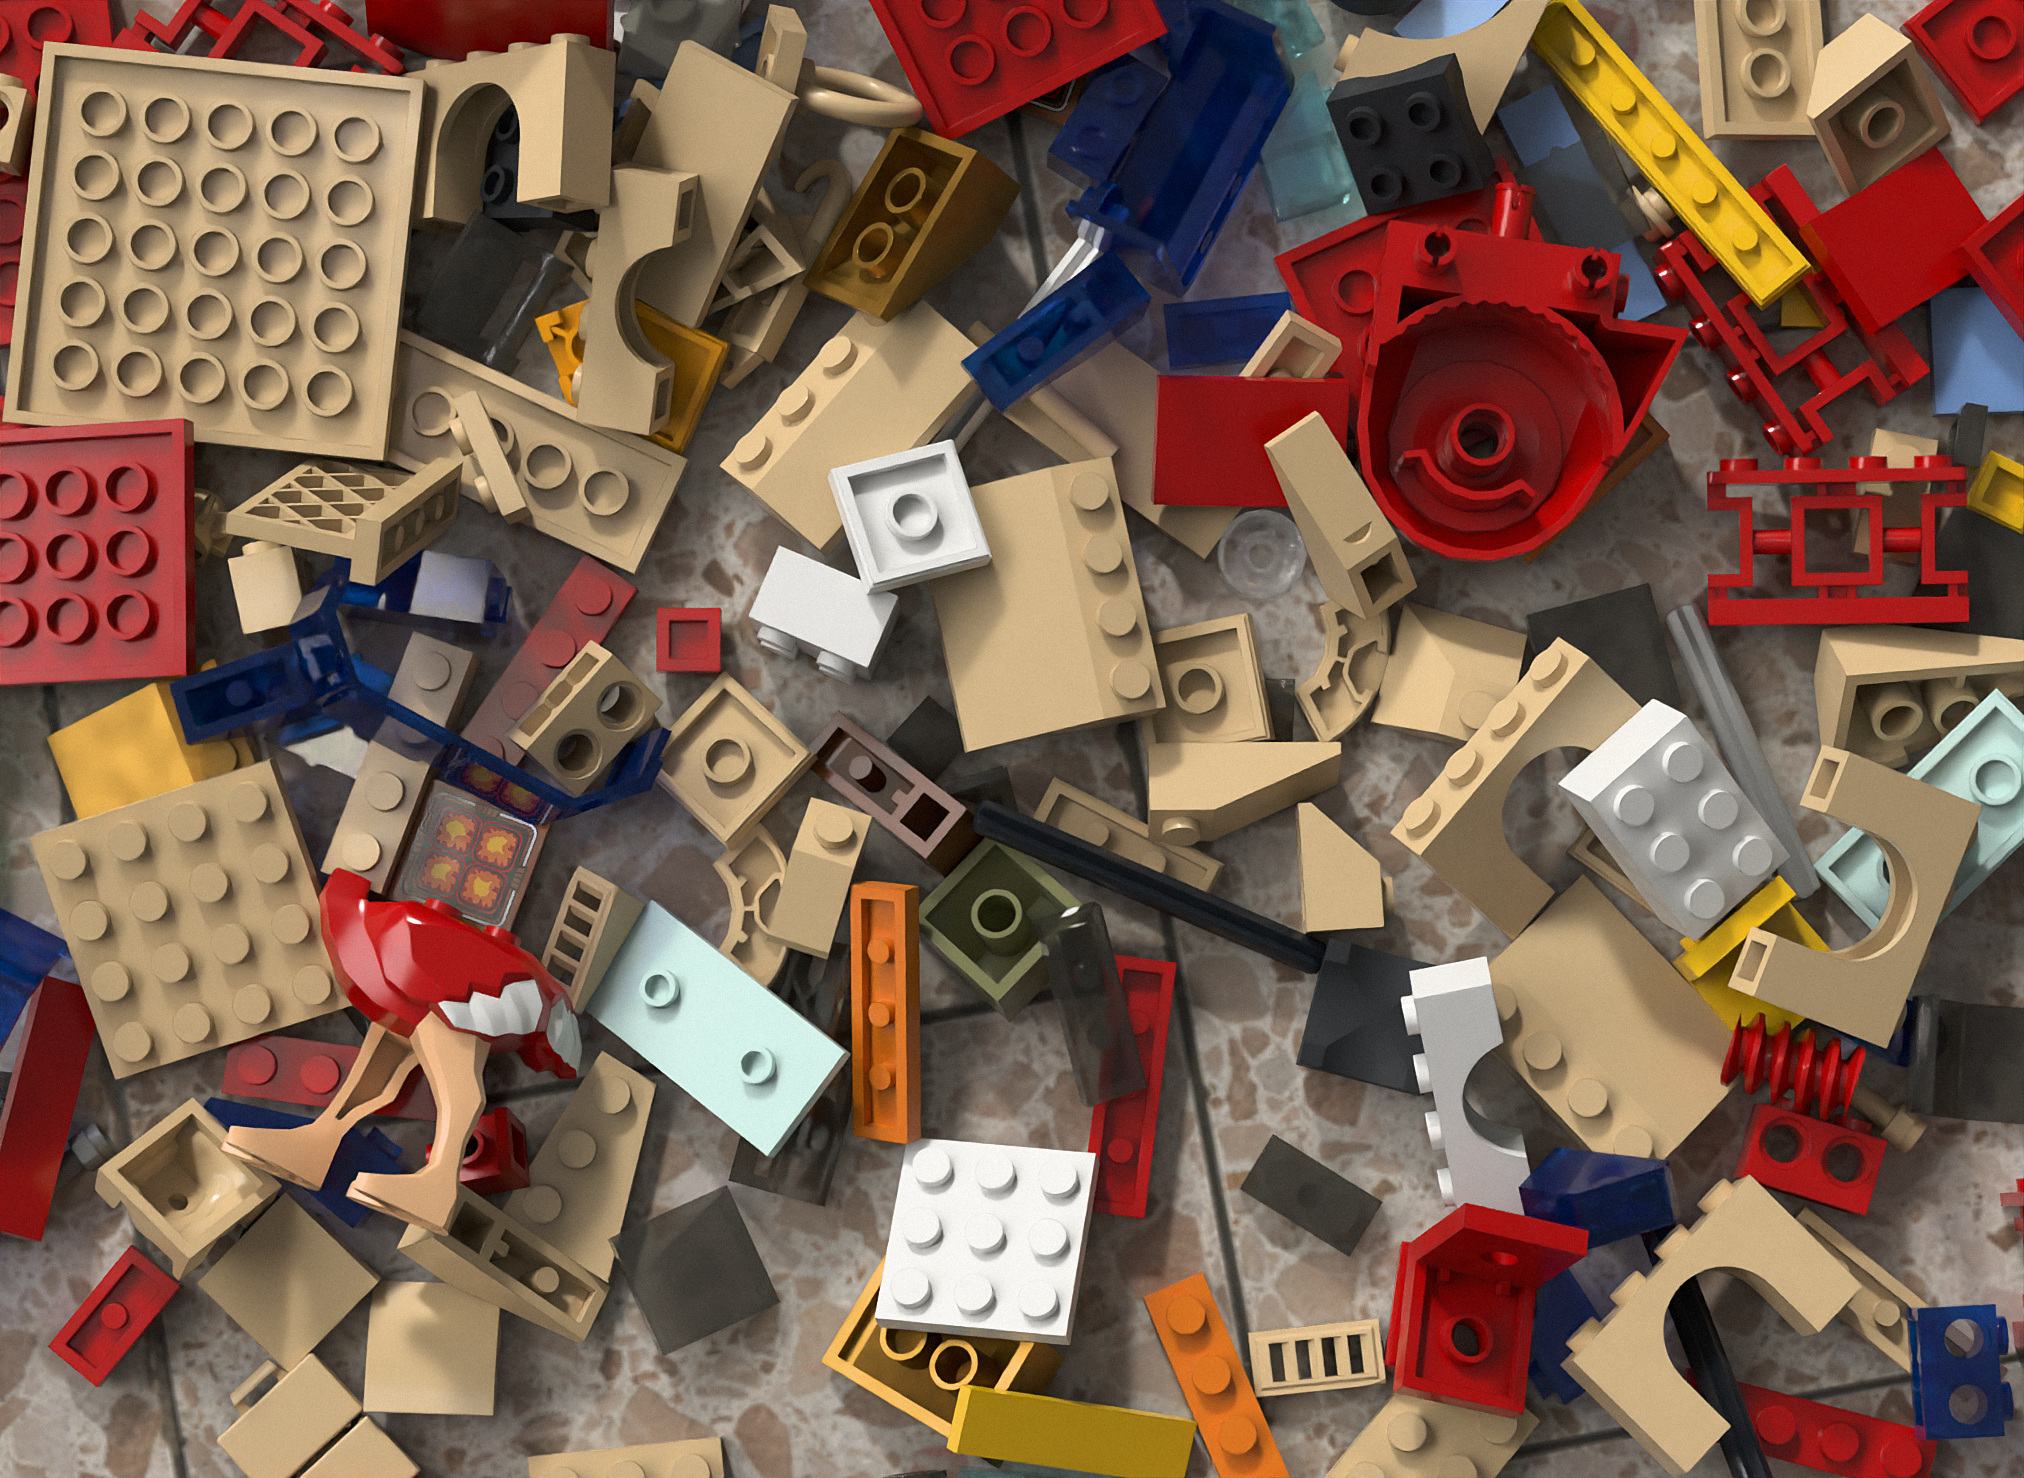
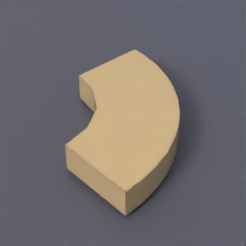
M1333 600L1319 607L1318 610L1325 630L1323 658L1314 675L1292 693L1317 742H1336L1361 719L1378 693L1390 653L1391 633L1388 608L1369 621H1366Z
M758 822L732 851L727 849L713 864L727 885L732 906L728 935L722 942L719 950L771 990L781 975L792 949L766 941L788 864L771 834Z

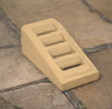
M580 865L566 890L541 964L567 992L572 1001L574 1011L581 1015L646 903ZM593 925L589 937H586L585 935L587 931L589 930L590 926ZM578 947L584 950L580 962L572 958ZM565 969L575 974L571 987L559 981Z
M1377 1318L1247 1333L1256 1397L1386 1384L1380 1326ZM1359 1334L1364 1371L1352 1373L1347 1335ZM1333 1337L1337 1374L1325 1376L1321 1338ZM1307 1340L1311 1369L1310 1378L1299 1379L1295 1341ZM1281 1343L1286 1378L1284 1381L1273 1382L1269 1344Z

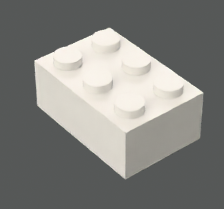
M1655 699L1647 703L1557 783L1661 922L1693 941H1697L1790 857L1789 853L1687 715Z

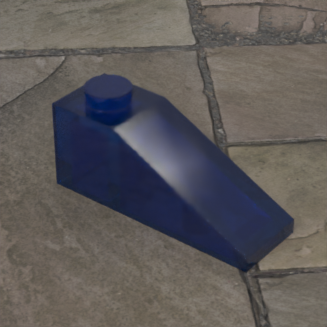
M1111 248L962 360L960 365L998 413L1002 414L1096 355L1141 321L1146 314L1152 297Z
M210 1097L203 1106L229 1129L231 1126L290 1130L312 1124L317 1120L315 1118L216 1097ZM374 1126L367 1134L361 1128L351 1127L339 1143L320 1191L302 1188L352 1229H362L376 1210L346 1197L352 1181L356 1180L358 1173L405 1175L410 1168L398 1159L404 1148L381 1129Z

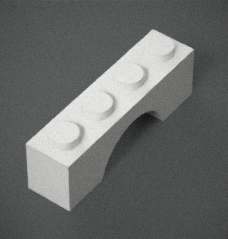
M1487 957L1409 971L1413 995L1401 997L1408 1036L1421 1034L1425 1053L1413 1055L1420 1094L1432 1091L1434 1094L1437 1110L1426 1112L1425 1116L1432 1151L1445 1149L1449 1167L1437 1170L1444 1208L1456 1205L1459 1208L1464 1203H1470L1527 1217L1538 1215L1522 1129L1503 1126L1484 1118L1472 1108L1463 1095L1466 1079L1473 1066L1483 1055L1503 1043Z

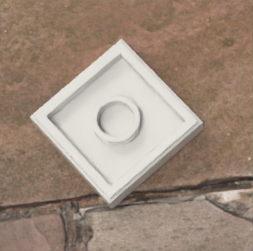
M952 439L830 470L827 478L867 596L985 566L992 559Z

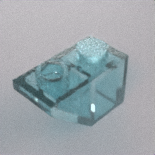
M1315 70L1302 73L1260 151L1257 165L1276 224L1348 203L1352 192L1350 183L1355 182L1343 148L1338 146L1332 127L1333 122L1325 103L1332 89L1330 85L1320 87Z

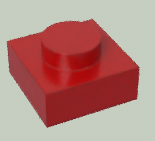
M657 608L656 671L658 674H722L721 608Z

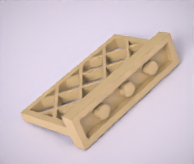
M313 455L227 514L225 533L350 558L352 561L349 581L376 586L456 523L463 462L438 457L417 474L333 457Z

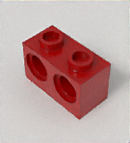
M1783 1097L1777 1104L1772 1102L1771 1105L1766 1103L1753 1105L1732 1178L1739 1180L1751 1175L1763 1188L1851 1215L1866 1216L1887 1145V1140L1870 1136L1873 1124L1849 1116L1845 1117V1115L1841 1114L1835 1115L1833 1124L1809 1117L1811 1105H1808L1804 1111L1800 1112L1795 1110V1100ZM1776 1125L1786 1127L1795 1138V1151L1783 1163L1772 1159L1765 1148L1766 1135ZM1839 1144L1849 1147L1857 1159V1168L1854 1175L1844 1182L1834 1178L1827 1166V1158L1830 1151Z

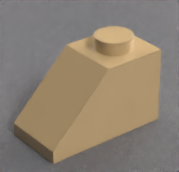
M811 797L792 848L766 941L828 960L850 898V884L855 883L865 855L873 816Z
M1311 802L1298 803L1294 809L1303 933L1306 935L1381 930L1384 927V916L1394 915L1392 877H1381L1380 862Z

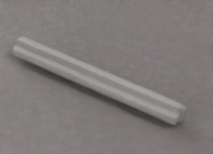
M1696 603L1680 607L1667 615L1666 622L1738 786L1790 855L1775 870L1776 876L1780 875L1796 893L1789 900L1790 902H1797L1820 891L1821 884L1702 610Z

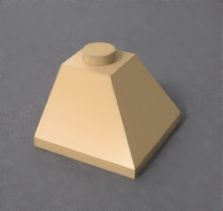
M1870 13L1864 15L1819 51L1806 115L1847 199L1919 157L1952 131L1913 42Z
M1404 601L1370 723L1459 749L1463 748L1487 720L1491 709L1498 702L1505 699L1518 684L1527 635Z

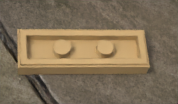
M1056 777L1053 778L1033 816L1036 820L1207 893L1211 892L1225 865L1190 846H1173L1164 841H1148L1147 824Z

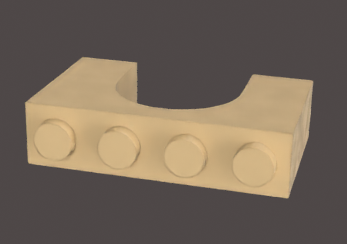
M561 33L552 35L550 44L511 43L508 45V52L473 51L467 53V59L463 62L430 60L426 62L424 70L402 74L401 77L424 79L428 83L412 229L442 235L482 228L483 199L480 193V186L485 173L487 147L496 123L512 103L516 107L520 126L517 202L562 213L609 206L616 52L590 46V38L587 36Z
M1557 637L1547 650L1541 652L1534 659L1527 674L1509 695L1491 709L1487 720L1466 745L1449 758L1445 769L1424 794L1407 807L1403 818L1390 834L1477 913L1514 941L1555 891L1512 852L1506 842L1502 828V809L1510 785L1518 773L1532 759L1548 750L1563 746H1577L1590 755L1640 711L1642 707L1589 656Z
M1823 745L1799 805L1861 830L1878 845L1885 857L1890 875V893L1886 909L1878 924L1864 939L1853 946L1838 951L1813 950L1751 926L1728 987L1887 1049L1891 1037L1900 1030L1907 1013L1906 999L1916 975L1922 972L1929 960L1931 952L1929 941L1939 916L1951 904L1955 891L1953 880L1963 855L1969 852L1976 841L1979 829L1977 820L1983 806L1851 752Z
M1751 1175L1743 1177L1733 1184L1726 1178L1719 1181L1698 1203L1697 1206L1704 1214L1689 1230L1682 1224L1675 1227L1654 1249V1252L1661 1258L1645 1276L1638 1270L1629 1275L1610 1296V1299L1617 1304L1616 1307L1600 1323L1593 1316L1590 1317L1565 1343L1573 1352L1560 1366L1671 1476L1688 1473L1731 1427L1681 1377L1673 1366L1665 1347L1663 1329L1666 1310L1673 1295L1686 1280L1695 1274L1716 1272L1734 1276L1756 1290L1802 1337L1819 1333L1863 1286Z

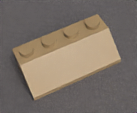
M918 298L888 323L858 310L838 334L822 347L819 355L796 381L780 394L777 402L754 428L738 441L734 450L721 463L720 467L761 509L827 557L846 536L827 478L830 470L926 446L997 365L922 298Z

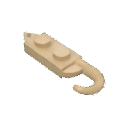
M821 159L811 164L802 172L795 183L796 192L803 193L818 178L826 176L830 179L828 190L814 216L803 214L790 218L808 270L734 303L717 337L730 343L729 353L720 372L719 382L730 390L764 360L770 363L773 362L810 291L802 283L846 210L852 194V176L846 165L836 159Z

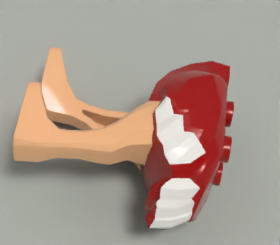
M338 867L333 870L319 895L321 936L327 949L336 981L350 1003L371 1022L359 1055L347 1080L329 1107L314 1123L290 1130L231 1126L229 1133L224 1138L220 1151L307 1189L320 1191L342 1137L357 1121L392 1103L408 1073L421 1064L430 1083L437 1106L436 1137L428 1165L414 1174L407 1175L359 1172L356 1180L352 1181L346 1197L368 1208L446 1237L449 1235L457 1205L459 1179L466 1145L486 1105L482 1072L487 1056L514 1051L520 1056L524 1065L537 1074L544 1071H552L559 1079H575L578 1077L582 1054V1044L577 1022L578 1016L574 1011L570 997L532 953L519 948L522 940L518 936L492 925H486L483 932L461 922L460 919L463 914L460 910L433 898H427L425 904L415 900L369 902L368 895L372 882Z

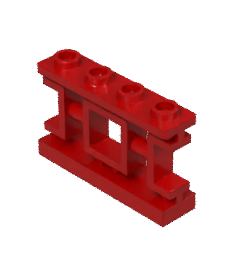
M185 0L167 27L141 9L134 18L136 23L131 30L123 27L110 48L162 53L150 45L155 38L174 52H177L193 28L197 26L217 40V43L208 54V58L232 60L258 22L262 20L304 49L293 66L318 68L328 54L329 50L325 43L311 34L312 30L316 28L379 71L380 75L401 77L402 74L408 73L406 67L401 63L405 54L399 48L376 33L372 35L369 41L349 28L354 21L353 18L329 0H321L318 5H315L310 0H275L277 4L274 8L262 0H247L233 20L210 6L213 0ZM356 64L350 70V72L369 74Z
M1786 163L1764 176L1760 183L1750 187L1746 192L1775 225L1778 222L1792 244L1817 272L1814 275L1810 272L1796 283L1795 286L1824 326L1823 330L1779 358L1745 308L1754 302L1744 291L1726 302L1721 308L1722 313L1734 328L1732 329L1683 259L1685 258L1698 278H1701L1720 265L1711 253L1707 254L1690 229L1681 233L1672 242L1668 241L1658 248L1652 257L1653 262L1657 266L1652 270V274L1665 296L1672 302L1679 298L1693 318L1688 322L1689 329L1702 349L1709 354L1715 350L1729 371L1724 374V378L1735 397L1745 406L1751 402L1765 422V424L1760 426L1761 432L1771 449L1781 458L1785 455H1788L1790 458L1808 457L1834 438V435L1818 414L1819 410L1861 382H1863L1879 407H1882L1897 395H1901L1920 382L1931 371L1896 321L1871 336L1867 334L1798 233L1800 228L1821 215V213ZM1840 306L1845 313V319L1836 307ZM1851 327L1872 358L1842 378L1822 348ZM1756 361L1770 382L1799 363L1802 364L1820 390V393L1793 412V415L1806 433L1803 432L1757 366Z
M1952 455L1914 456V468H1888V457L1886 456L1849 457V469H1823V458L1819 457L1784 458V470L1758 471V459L1719 460V471H1709L1706 473L1707 512L1739 511L1740 574H1708V626L1969 622L1968 571H1935V508L1967 507V467H1953ZM1946 483V494L1920 495V527H1883L1882 495H1856V484ZM1816 485V496L1790 497L1791 529H1753L1752 497H1726V486ZM1868 509L1869 572L1805 573L1804 510ZM1920 552V585L1947 584V596L1857 598V586L1883 585V553ZM1791 554V587L1817 586V598L1727 600V588L1753 587V555Z

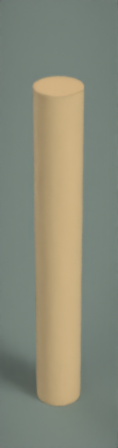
M977 320L964 334L967 339L997 365L995 369L1095 459L1108 456L1112 458L1120 449L1118 444L982 322Z

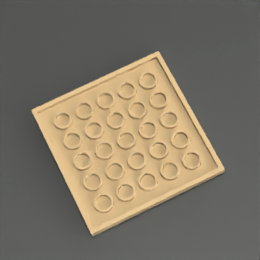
M44 41L2 422L34 427H54L185 418L194 422V443L387 463L428 83L424 79Z

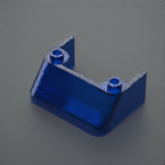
M1182 0L1188 18L1185 22L1179 20L1174 24L1163 48V54L1169 57L1168 70L1171 78L1114 183L1105 180L1097 189L1092 186L1088 187L1082 194L1079 202L1070 199L1065 208L1081 239L1156 288L1177 298L1183 297L1196 279L1280 122L1295 86V76L1278 27L1221 0Z

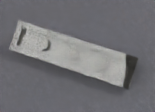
M835 941L826 962L822 980L812 988L807 977L813 955L795 949L791 950L779 998L803 1017L805 1016L807 1020L851 1055L777 1155L772 1159L768 1177L754 1174L760 1150L743 1136H740L728 1181L825 1207L853 1105L851 945Z

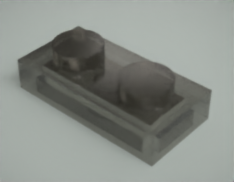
M1274 1134L1270 1136L1239 1187V1190L1347 1257H1350L1383 1203Z

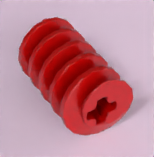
M1759 1011L1747 1026L1742 1025L1740 1013L1721 1070L1720 1083L1728 1087L1737 1075L1742 1072L1745 1076V1093L1753 1095L1766 1080L1769 1081L1770 1102L1779 1103L1788 1090L1793 1089L1795 1093V1110L1804 1111L1814 1097H1817L1820 1101L1821 1119L1828 1120L1840 1105L1844 1106L1846 1117L1866 1056V1047L1858 1044L1848 1058L1843 1059L1841 1039L1833 1036L1822 1051H1819L1816 1046V1031L1814 1029L1808 1028L1795 1043L1791 1039L1790 1021L1783 1020L1772 1034H1768L1765 1013Z

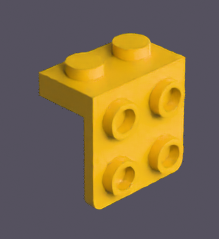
M1780 875L1770 878L1764 883L1761 882L1733 907L1734 909L1717 924L1713 925L1697 941H1693L1686 936L1680 939L1679 943L1685 951L1671 962L1733 1034L1740 1013L1743 1026H1747L1759 1011L1765 1013L1768 1034H1772L1783 1020L1790 1021L1792 1030L1806 1018L1728 987L1751 926L1813 950L1831 951L1791 905L1789 900L1796 893Z

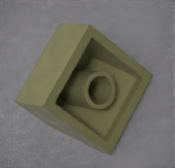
M987 837L919 905V934L965 983L1009 1023L1098 931L1088 909L1027 854Z

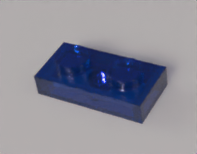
M1289 291L1163 304L1162 310L1169 371L1248 363L1286 310L1291 311Z

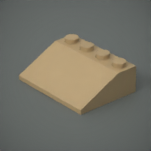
M1111 456L1049 467L970 487L969 490L992 559L985 566L928 580L965 753L1149 718L1165 708V698Z
M1581 874L1514 941L1512 940L1488 963L1503 1037V1043L1491 1049L1489 1053L1621 1192L1632 1191L1679 1146L1745 1077L1744 1073L1740 1072L1728 1087L1721 1085L1720 1074L1733 1033L1693 987L1584 874Z

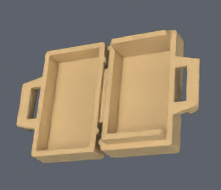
M316 1353L309 1354L289 1373L269 1359L230 1394L234 1407L236 1406L241 1418L217 1439V1444L248 1478H292L294 1475L296 1478H415L422 1471L417 1463L373 1415L359 1418V1423L346 1435L342 1432L345 1428L353 1426L352 1421L363 1412L364 1405ZM270 1374H273L279 1383L253 1407H250L244 1399Z

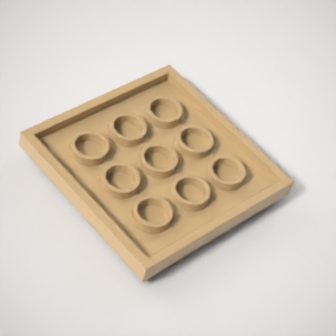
M276 757L39 832L29 838L115 1080L352 1006L336 981L330 958L321 936L319 895L322 889Z

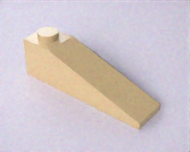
M1890 624L1823 629L1813 679L1821 748L1823 745L1848 751L1890 769H1895L1909 764L1907 755L1938 745L1996 688L2024 715V640Z

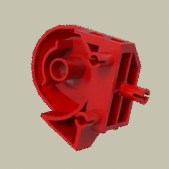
M1515 183L1496 184V197L1490 234L1452 229L1447 225L1437 227L1438 223L1424 225L1390 220L1384 235L1356 428L1361 478L1392 527L1411 544L1448 561L1493 563L1529 554L1565 529L1583 509L1611 465L1619 457L1637 430L1690 332V329L1618 319V313H1623L1625 310L1630 281L1629 274L1619 273L1622 254L1611 253L1603 248L1597 251L1594 250V247L1584 249L1528 240L1534 198L1537 194V190L1528 185L1521 184L1520 191L1517 192L1514 211L1512 210ZM1469 429H1479L1486 432L1493 442L1494 451L1492 455L1483 459L1469 456L1461 446V434Z

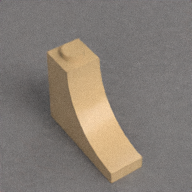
M1513 0L1501 12L1481 25L1465 32L1442 38H1400L1365 27L1360 38L1352 34L1348 35L1333 68L1343 72L1339 80L1342 81L1355 77L1389 74L1419 65L1435 57L1455 53L1462 70L1469 106L1483 137L1550 0Z

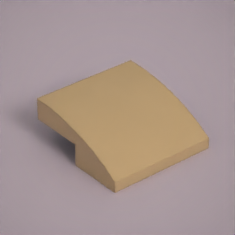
M379 1281L373 1287L363 1412L496 1415L498 1350L501 1349L503 1309L447 1283Z

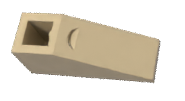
M1312 412L1264 444L1326 597L1362 619L1369 621L1417 588L1397 535L1320 413Z

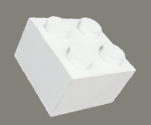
M779 545L748 617L754 631L758 633L757 638L761 640L760 645L792 660H795L798 651L817 658L816 663L820 665L819 671L853 685L857 676L869 681L872 680L901 614V608L897 595L883 591L867 596L862 580Z

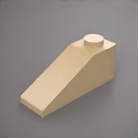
M1341 742L1148 743V841H1164L1173 846H1188L1198 841H1213L1338 785Z
M459 1183L457 1205L448 1236L444 1237L409 1223L397 1247V1250L447 1284L577 1343L585 1341L611 1288L604 1281L462 1183Z

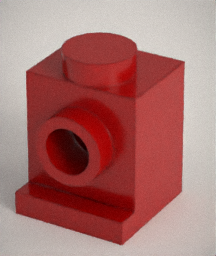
M507 1107L494 1109V1114L480 1116L466 1145V1149H477L469 1157H465L464 1154L459 1183H462L479 1196L530 1187L525 1125ZM434 1143L427 1144L426 1146L427 1165Z

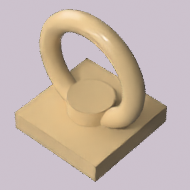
M774 4L769 5L754 74L799 97L793 114L804 116L807 110L852 123L884 128H906L915 125L921 120L923 115L922 104L910 92L890 83L861 74L816 66L815 60L804 58L808 34L795 9ZM785 133L774 158L780 159Z

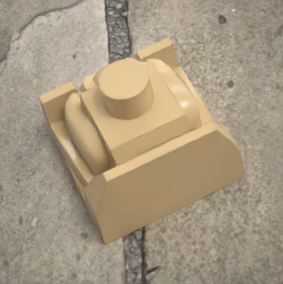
M193 1097L98 1169L95 1185L97 1193L112 1208L117 1207L123 1202L135 1228L173 1261L172 1275L178 1281L200 1265L216 1241L231 1232L238 1223L247 1228L269 1209L282 1187L270 1173L220 1151L228 1132Z

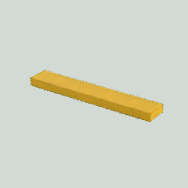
M1552 0L1547 5L1528 45L1761 311L1766 309L1812 271L1811 264L1578 0Z

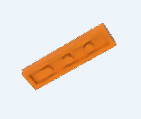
M862 880L850 884L853 1136L909 1144L921 1139L919 886Z
M1197 1273L1142 1297L1195 1422H1197L1198 1429L1219 1478H1290L1203 1273Z

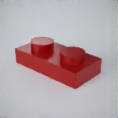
M130 1245L47 1347L93 1385L102 1387L184 1285L137 1246Z

